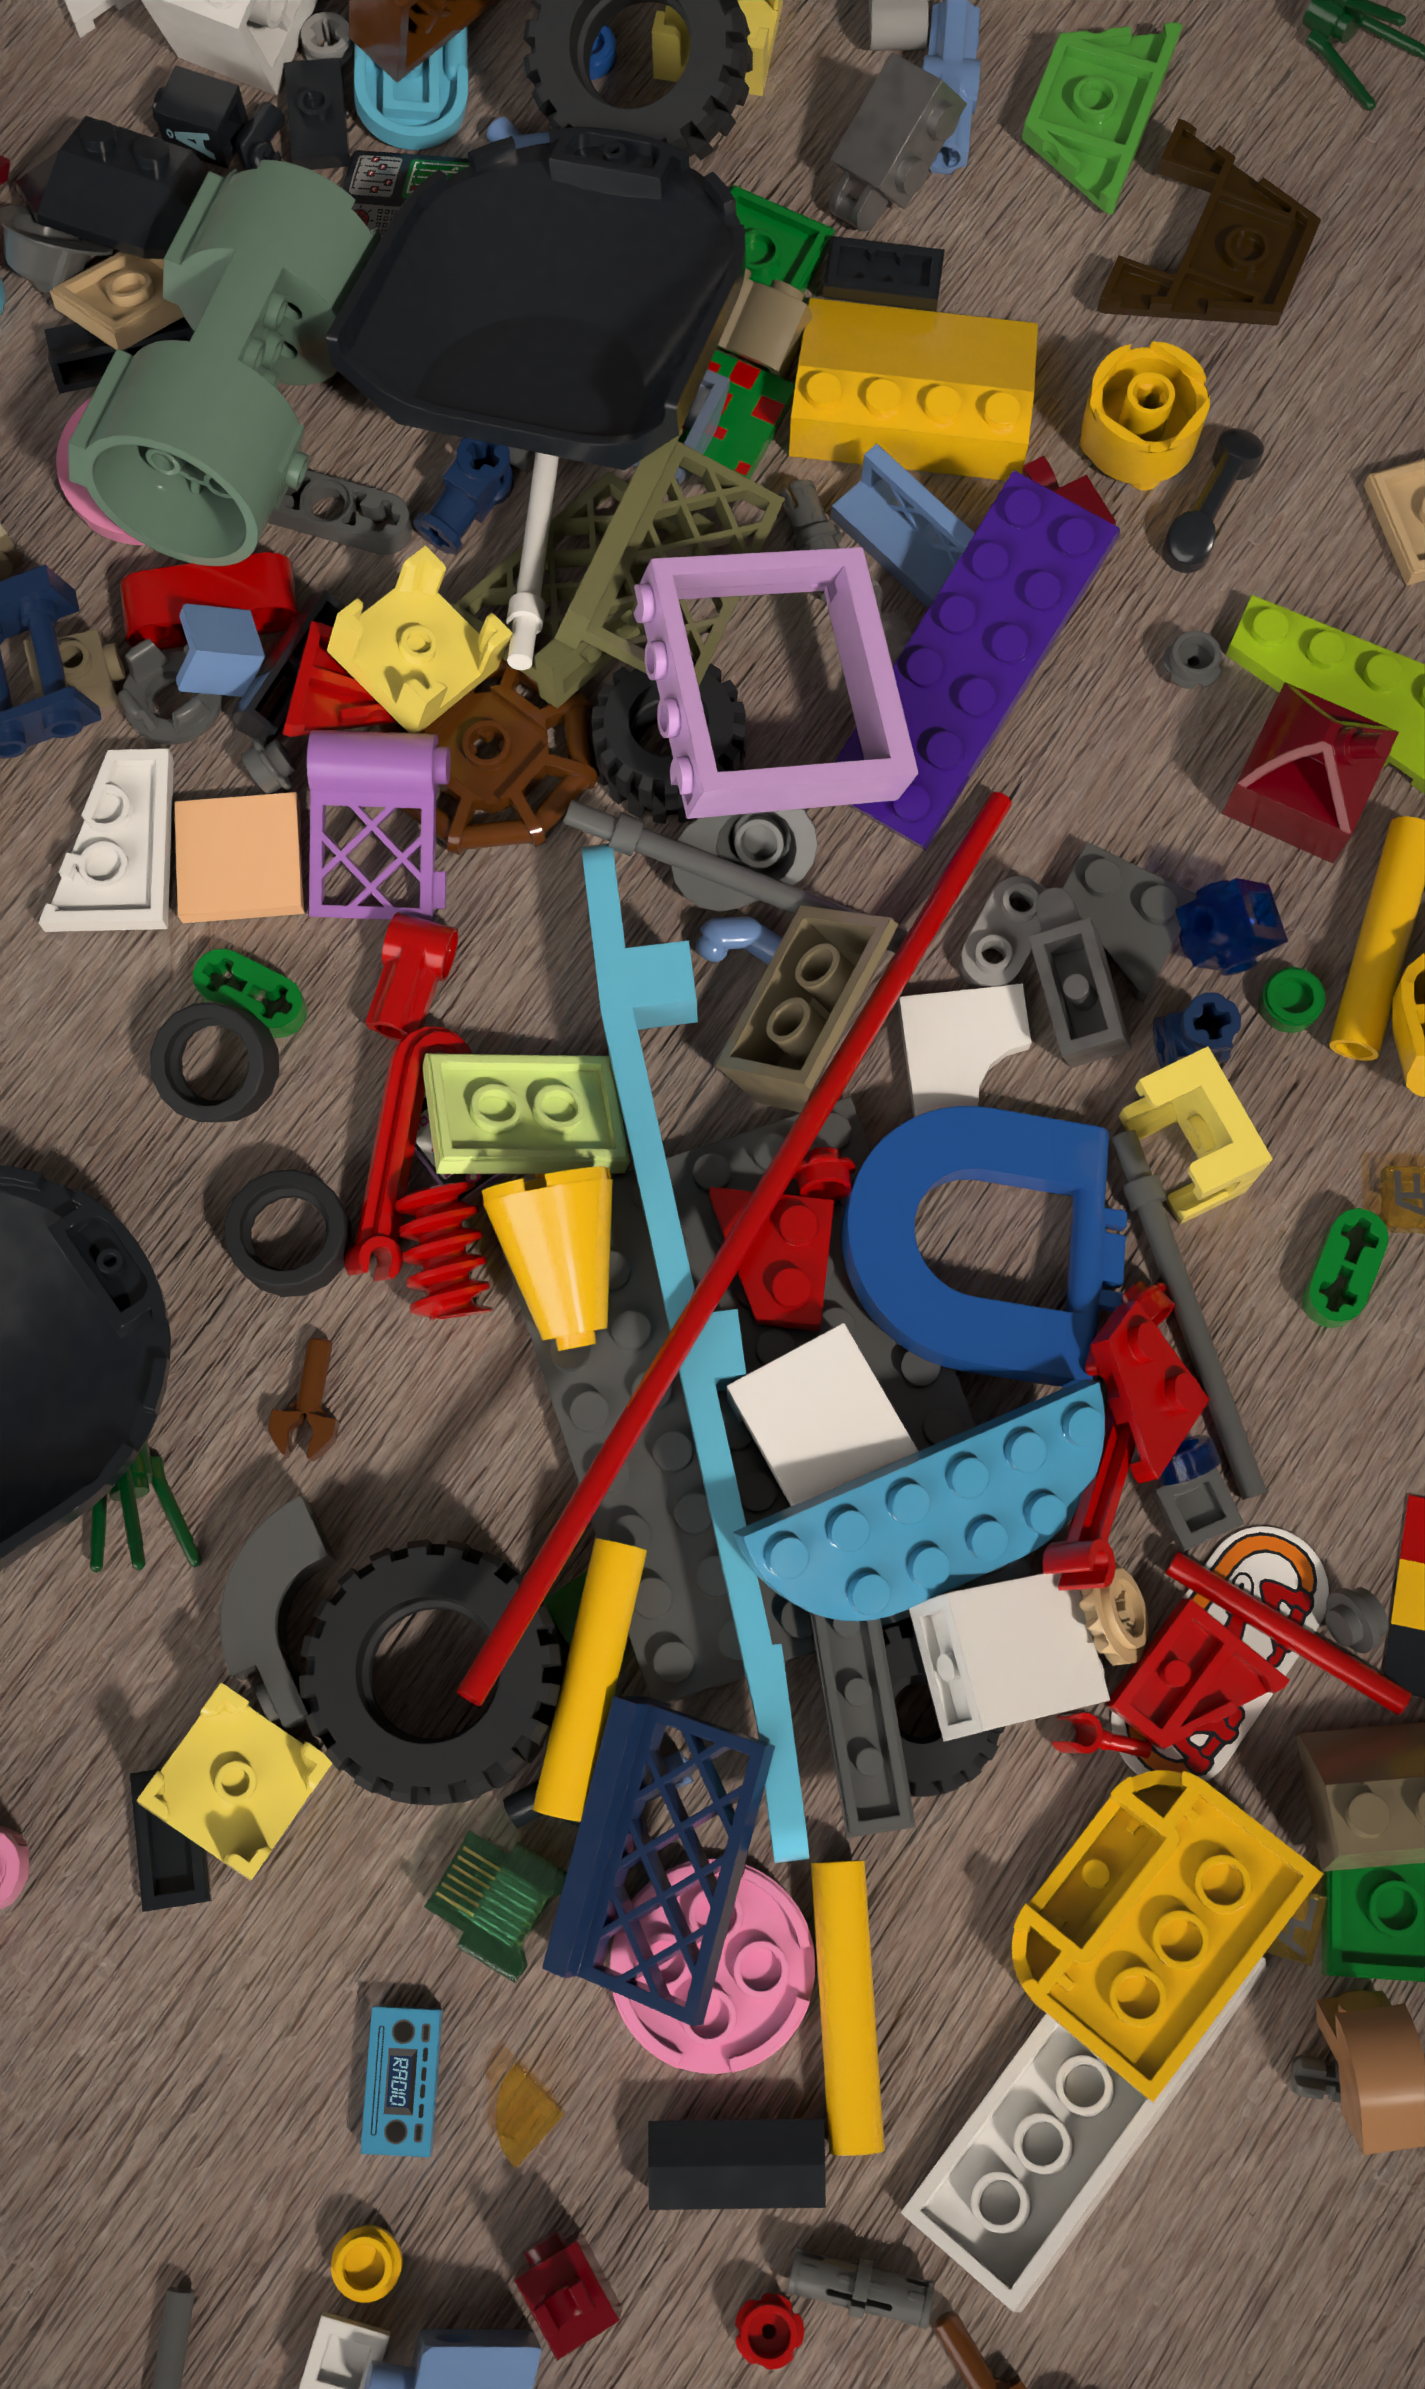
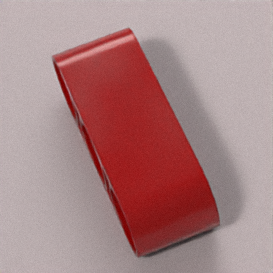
M255 553L239 563L227 566H205L190 563L131 573L120 582L126 642L131 647L146 639H150L160 650L187 645L188 643L179 617L184 604L250 610L258 635L287 630L299 613L292 562L288 557L279 553Z

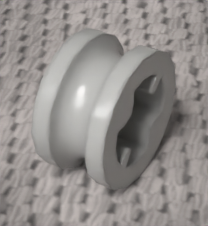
M333 12L316 13L309 17L302 25L300 36L306 60L340 57L342 69L349 66L354 57V46L349 38V24L342 16ZM327 39V42H324V47L318 46L320 41ZM331 39L337 40L336 44L328 47V44H331Z

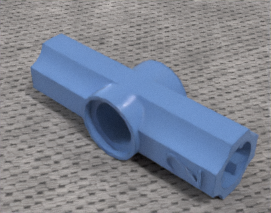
M944 0L932 6L928 55H924L923 69L942 79L967 103L960 115L956 130L945 141L930 167L931 172L937 174H952L954 170L967 166L971 117L976 112L981 59H976L981 20L979 18L980 8L971 4L969 0Z

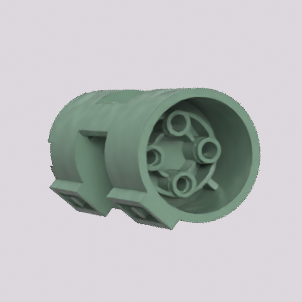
M261 160L257 169L239 173L235 168L226 178L210 171L208 172L164 257L163 299L179 305L185 319L195 331L190 342L180 340L158 341L141 348L134 356L117 349L68 442L69 481L86 487L98 507L123 531L146 546L175 559L205 566H227L245 560L254 552L274 508L279 509L288 488L298 490L305 477L310 455L302 452L305 426L299 424L293 409L277 389L279 383L287 385L316 384L330 378L337 372L331 364L326 334L382 239L378 228L369 230L361 218L352 210L355 199L331 180L310 169L283 161Z

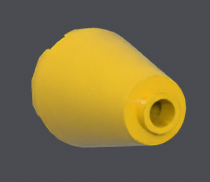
M597 1166L544 1174V1178L523 1182V1179H518L482 1190L483 1205L542 1341L556 1339L558 1351L597 1344L595 1331L607 1329L613 1183L609 1168Z

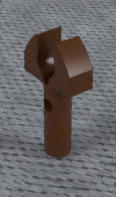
M313 1337L307 1342L296 1401L284 1411L274 1409L271 1411L268 1429L276 1447L286 1458L290 1457L294 1429L302 1425L306 1417L307 1422L313 1429V1436L307 1453V1458L311 1462L323 1456L336 1443L340 1423L334 1418H327L321 1408L333 1347L332 1342L326 1338Z
M949 2311L936 2319L933 2326L934 2331L968 2389H1026L1019 2375L1009 2381L994 2377L958 2313Z

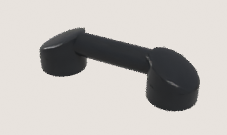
M1230 428L1220 434L1213 453L1215 469L1193 510L1178 516L1171 524L1166 535L1162 554L1165 562L1172 569L1182 573H1192L1200 570L1207 563L1216 538V529L1213 521L1235 480L1246 479L1255 473L1264 452L1262 441L1250 431Z

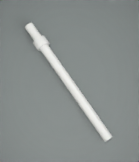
M537 452L535 453L517 593L509 600L506 621L508 628L513 633L510 639L507 662L510 667L516 670H526L532 666L535 637L543 629L546 608L545 602L541 598L559 457Z

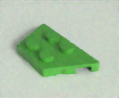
M1176 22L1164 23L1162 33L1132 36L1131 27L1109 28L1101 33L1078 31L1059 34L1024 123L1022 140L1105 213L1113 215L1178 44L1182 24Z

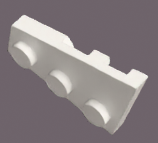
M169 749L107 750L81 815L84 823L72 853L66 852L58 872L62 878L52 903H46L38 922L45 932L168 929L174 758Z

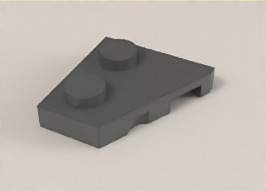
M1087 842L1063 889L1071 895L1076 903L1081 920L1090 917L1100 933L1106 958L1113 962L1130 983L1128 991L1135 999L1144 1003L1198 895Z

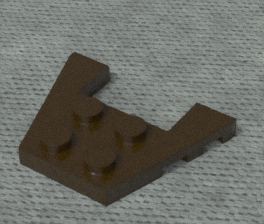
M1178 119L1161 157L1157 174L1211 193L1177 273L1172 275L1118 255L1100 296L1097 311L1116 315L1278 326L1318 230L1321 218L1263 177L1259 182L1254 180L1234 165L1236 157L1220 145L1213 150L1195 137L1197 128L1185 120Z

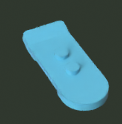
M467 27L398 83L354 43L355 107L361 121L374 136L397 148L425 150L439 146L455 135L463 123L467 108Z

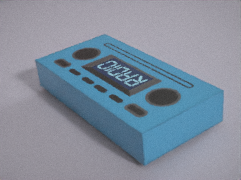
M372 2006L360 2154L431 2157L433 2155L443 2019L442 2008Z

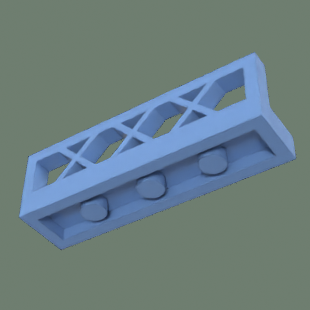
M878 444L864 454L861 481L831 507L830 518L928 609L975 534Z

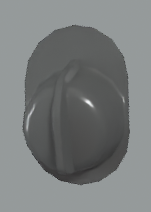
M9 205L0 208V223L4 227L5 258L9 267L19 275L31 280L39 291L45 294H50V290L53 287L81 273L89 255L103 256L113 253V248L38 224L27 206Z
M804 809L698 818L686 826L676 840L791 886L801 881L814 864L818 847L815 825ZM672 866L674 882L682 894L701 908L721 912L740 908L758 900Z

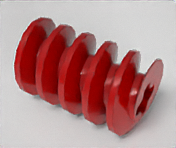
M473 1182L449 1183L421 1188L397 1200L395 1203L397 1212L416 1217L399 1228L400 1237L419 1242L418 1245L403 1253V1262L423 1267V1270L408 1277L406 1280L407 1288L426 1292L425 1297L413 1302L409 1306L411 1314L427 1317L430 1320H439L493 1311V1307L473 1303V1297L490 1289L489 1282L470 1278L469 1275L470 1271L486 1263V1256L466 1252L467 1245L483 1237L482 1231L466 1228L462 1225L463 1220L479 1212L478 1205L459 1201L458 1195L476 1186Z

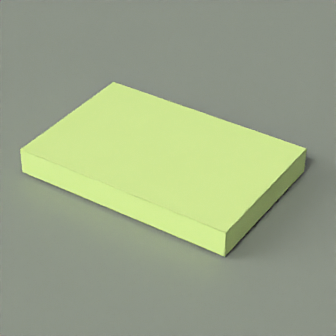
M426 1053L422 1069L436 1174H547L597 1166H606V1168H609L610 1173H625L630 1159L609 1056Z

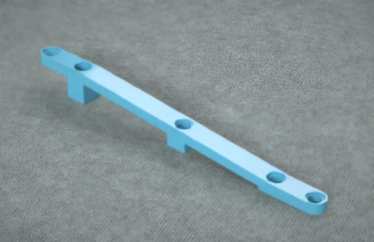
M608 843L582 846L604 1034L669 1330L671 1331L695 1289L638 1030L698 1022L697 999L689 940L625 948L613 848H609ZM738 1309L717 1311L712 1313L679 1369V1375L755 1716L758 1740L775 1745L764 1788L774 1863L809 1859V1847L782 1644L772 1645L757 1574L745 1559L733 1533L746 1527L717 1392L726 1391L727 1385L746 1376Z

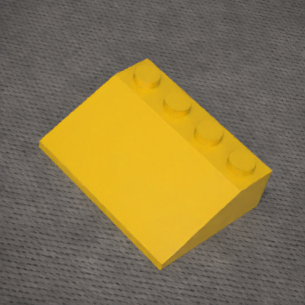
M816 298L809 299L808 307L812 318L804 328L791 412L789 456L863 465L864 454L878 444L905 470L1007 481L1013 470L1022 474L1029 445L1034 400L1038 323Z

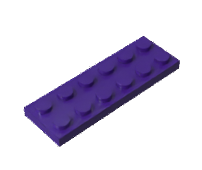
M1013 470L893 666L918 775L898 800L850 804L848 806L926 851L1120 537L1119 527ZM857 727L834 763L864 760Z

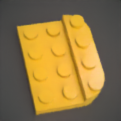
M1155 1770L1134 1777L1129 1776L1110 1793L1108 1801L1028 1904L1025 1903L1014 1925L1012 1937L1014 1969L1025 1993L1039 2009H1042L1143 2096L1154 2103L1324 1873L1214 1787L1192 1773L1184 1770L1183 1773L1170 1770Z

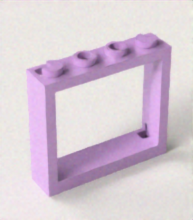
M863 547L654 558L650 560L640 584L634 586L638 604L633 614L637 623L644 624L647 637L645 668L649 679L656 680L660 696L657 709L658 727L662 737L669 738L673 754L670 767L671 785H678L687 819L895 801L901 797L918 775V769ZM824 591L864 760L717 772L679 600Z

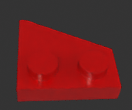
M315 621L311 622L283 735L294 737L309 735L312 730H345L397 722L327 652L333 630L332 626Z
M1134 1300L1117 1306L1091 1342L1090 1347L1099 1374L1107 1385L1108 1402L1116 1425L1129 1422L1141 1458L1140 1461L1129 1465L1133 1477L1140 1484L1159 1479L1209 1402V1398L1138 1300Z

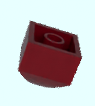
M1285 682L1221 814L1333 864L1351 837L1399 732Z

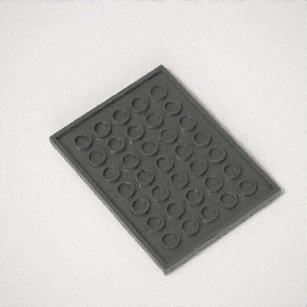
M849 1097L837 1101L809 1150L819 1147H831L839 1150L841 1157L850 1158L854 1162L856 1169L854 1173L850 1174L852 1184L859 1169L871 1153V1148L852 1098ZM800 1114L666 1158L694 1289L697 1288L725 1241L717 1217L710 1205V1187L754 1191ZM634 1169L611 1176L613 1183L607 1329L595 1331L597 1344L558 1351L556 1339L542 1341L502 1249L579 1484L670 1333ZM795 1178L791 1179L783 1195L801 1196L799 1185ZM845 1196L834 1201L820 1331L756 1325L737 1273L714 1312L738 1309L746 1375L844 1323L917 1450L921 1451L974 1428L976 1424L955 1370L926 1361L896 1343L874 1322L860 1303L846 1272L842 1255L841 1220L847 1197ZM678 1371L591 1519L597 1539L618 1542L647 1550L628 1634L649 1697L668 1704L746 1677ZM727 1390L717 1392L745 1522L746 1526L785 1510L791 1507L744 1421L739 1422L727 1401ZM1025 1555L943 1594L1032 1576V1571ZM758 1577L772 1645L782 1644L784 1664L816 1653L809 1612L777 1594ZM909 1609L889 1617L880 1618L882 1629L912 1619Z

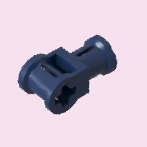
M468 438L461 440L457 448V458L443 476L444 490L428 512L418 513L413 522L417 531L430 544L447 554L456 555L462 548L460 539L472 522L477 520L482 523L494 505L502 503L510 496L514 487V476L510 468L509 447Z
M1206 992L1196 996L1183 1012L1155 1017L1153 1021V1041L1161 1069L1207 1046L1218 1063L1228 1061L1230 1050L1233 1048L1232 1040L1241 1028V1015L1236 1004L1227 1000L1220 993Z

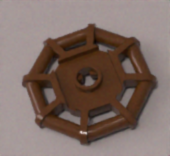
M502 659L498 669L486 678H502L500 685L489 686L490 692L475 693L474 689H472L420 732L437 734L439 747H449L450 749L449 784H439L438 788L459 803L454 819L436 806V837L447 844L448 852L461 855L467 849L532 843L536 848L546 843L545 835L567 812L571 800L576 801L586 789L595 787L599 774L593 768L588 712L592 705L584 692L574 693L558 709L551 704L538 709L516 692L518 685L522 682L539 695L538 682L520 670L510 667L508 662ZM398 722L378 725L383 732L408 733ZM560 723L565 724L568 759L549 754L547 730ZM495 737L501 740L498 746L500 752L498 756L492 759L489 757L487 759L477 757L478 751L474 745L477 740L481 739L486 743H489ZM546 775L562 778L560 783L533 812L525 798ZM507 807H513L519 818L518 820L471 824L475 810L498 813ZM400 808L421 824V809Z

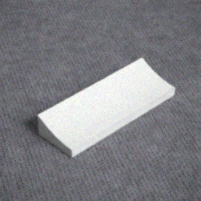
M1261 1957L1154 2103L1143 2096L1049 2015L1045 2014L903 2208L901 2214L1011 2311L1021 2313L1267 1969L1265 1958Z

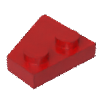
M710 1187V1205L717 1217L724 1239L728 1236L754 1191ZM792 1195L781 1196L737 1271L756 1325L811 1331L821 1330L834 1200Z
M1182 1598L1144 1649L1141 1660L1133 1664L1111 1694L1110 1701H1106L1104 1705L1154 1746L1165 1749L1191 1736L1194 1730L1208 1722L1217 1723L1238 1712V1707L1266 1693H1276L1284 1689L1290 1679L1192 1599Z

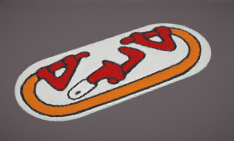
M1264 1526L1241 1530L1224 1540L1204 1566L1313 1633L1316 1632L1325 1616L1329 1586L1324 1567L1312 1548L1302 1539L1288 1531ZM1188 1589L1183 1598L1192 1599L1285 1676L1299 1657L1298 1654L1191 1589ZM1266 1693L1238 1707V1712L1217 1723L1208 1722L1194 1730L1191 1736L1165 1749L1152 1744L1151 1755L1148 1759L1119 1753L1126 1764L1137 1775L1155 1770H1170L1181 1773L1184 1770L1200 1777L1204 1781H1208L1217 1775L1227 1764L1274 1693ZM1112 1711V1733L1149 1742Z

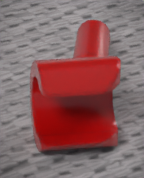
M1061 1713L1056 1717L1057 1719L1071 1721L1076 1728V1739L1074 1742L1052 1741L1053 1747L1061 1753L1090 1754L1097 1749H1109L1146 1759L1151 1755V1742L1111 1733L1109 1730L1102 1729L1100 1721L1091 1713Z

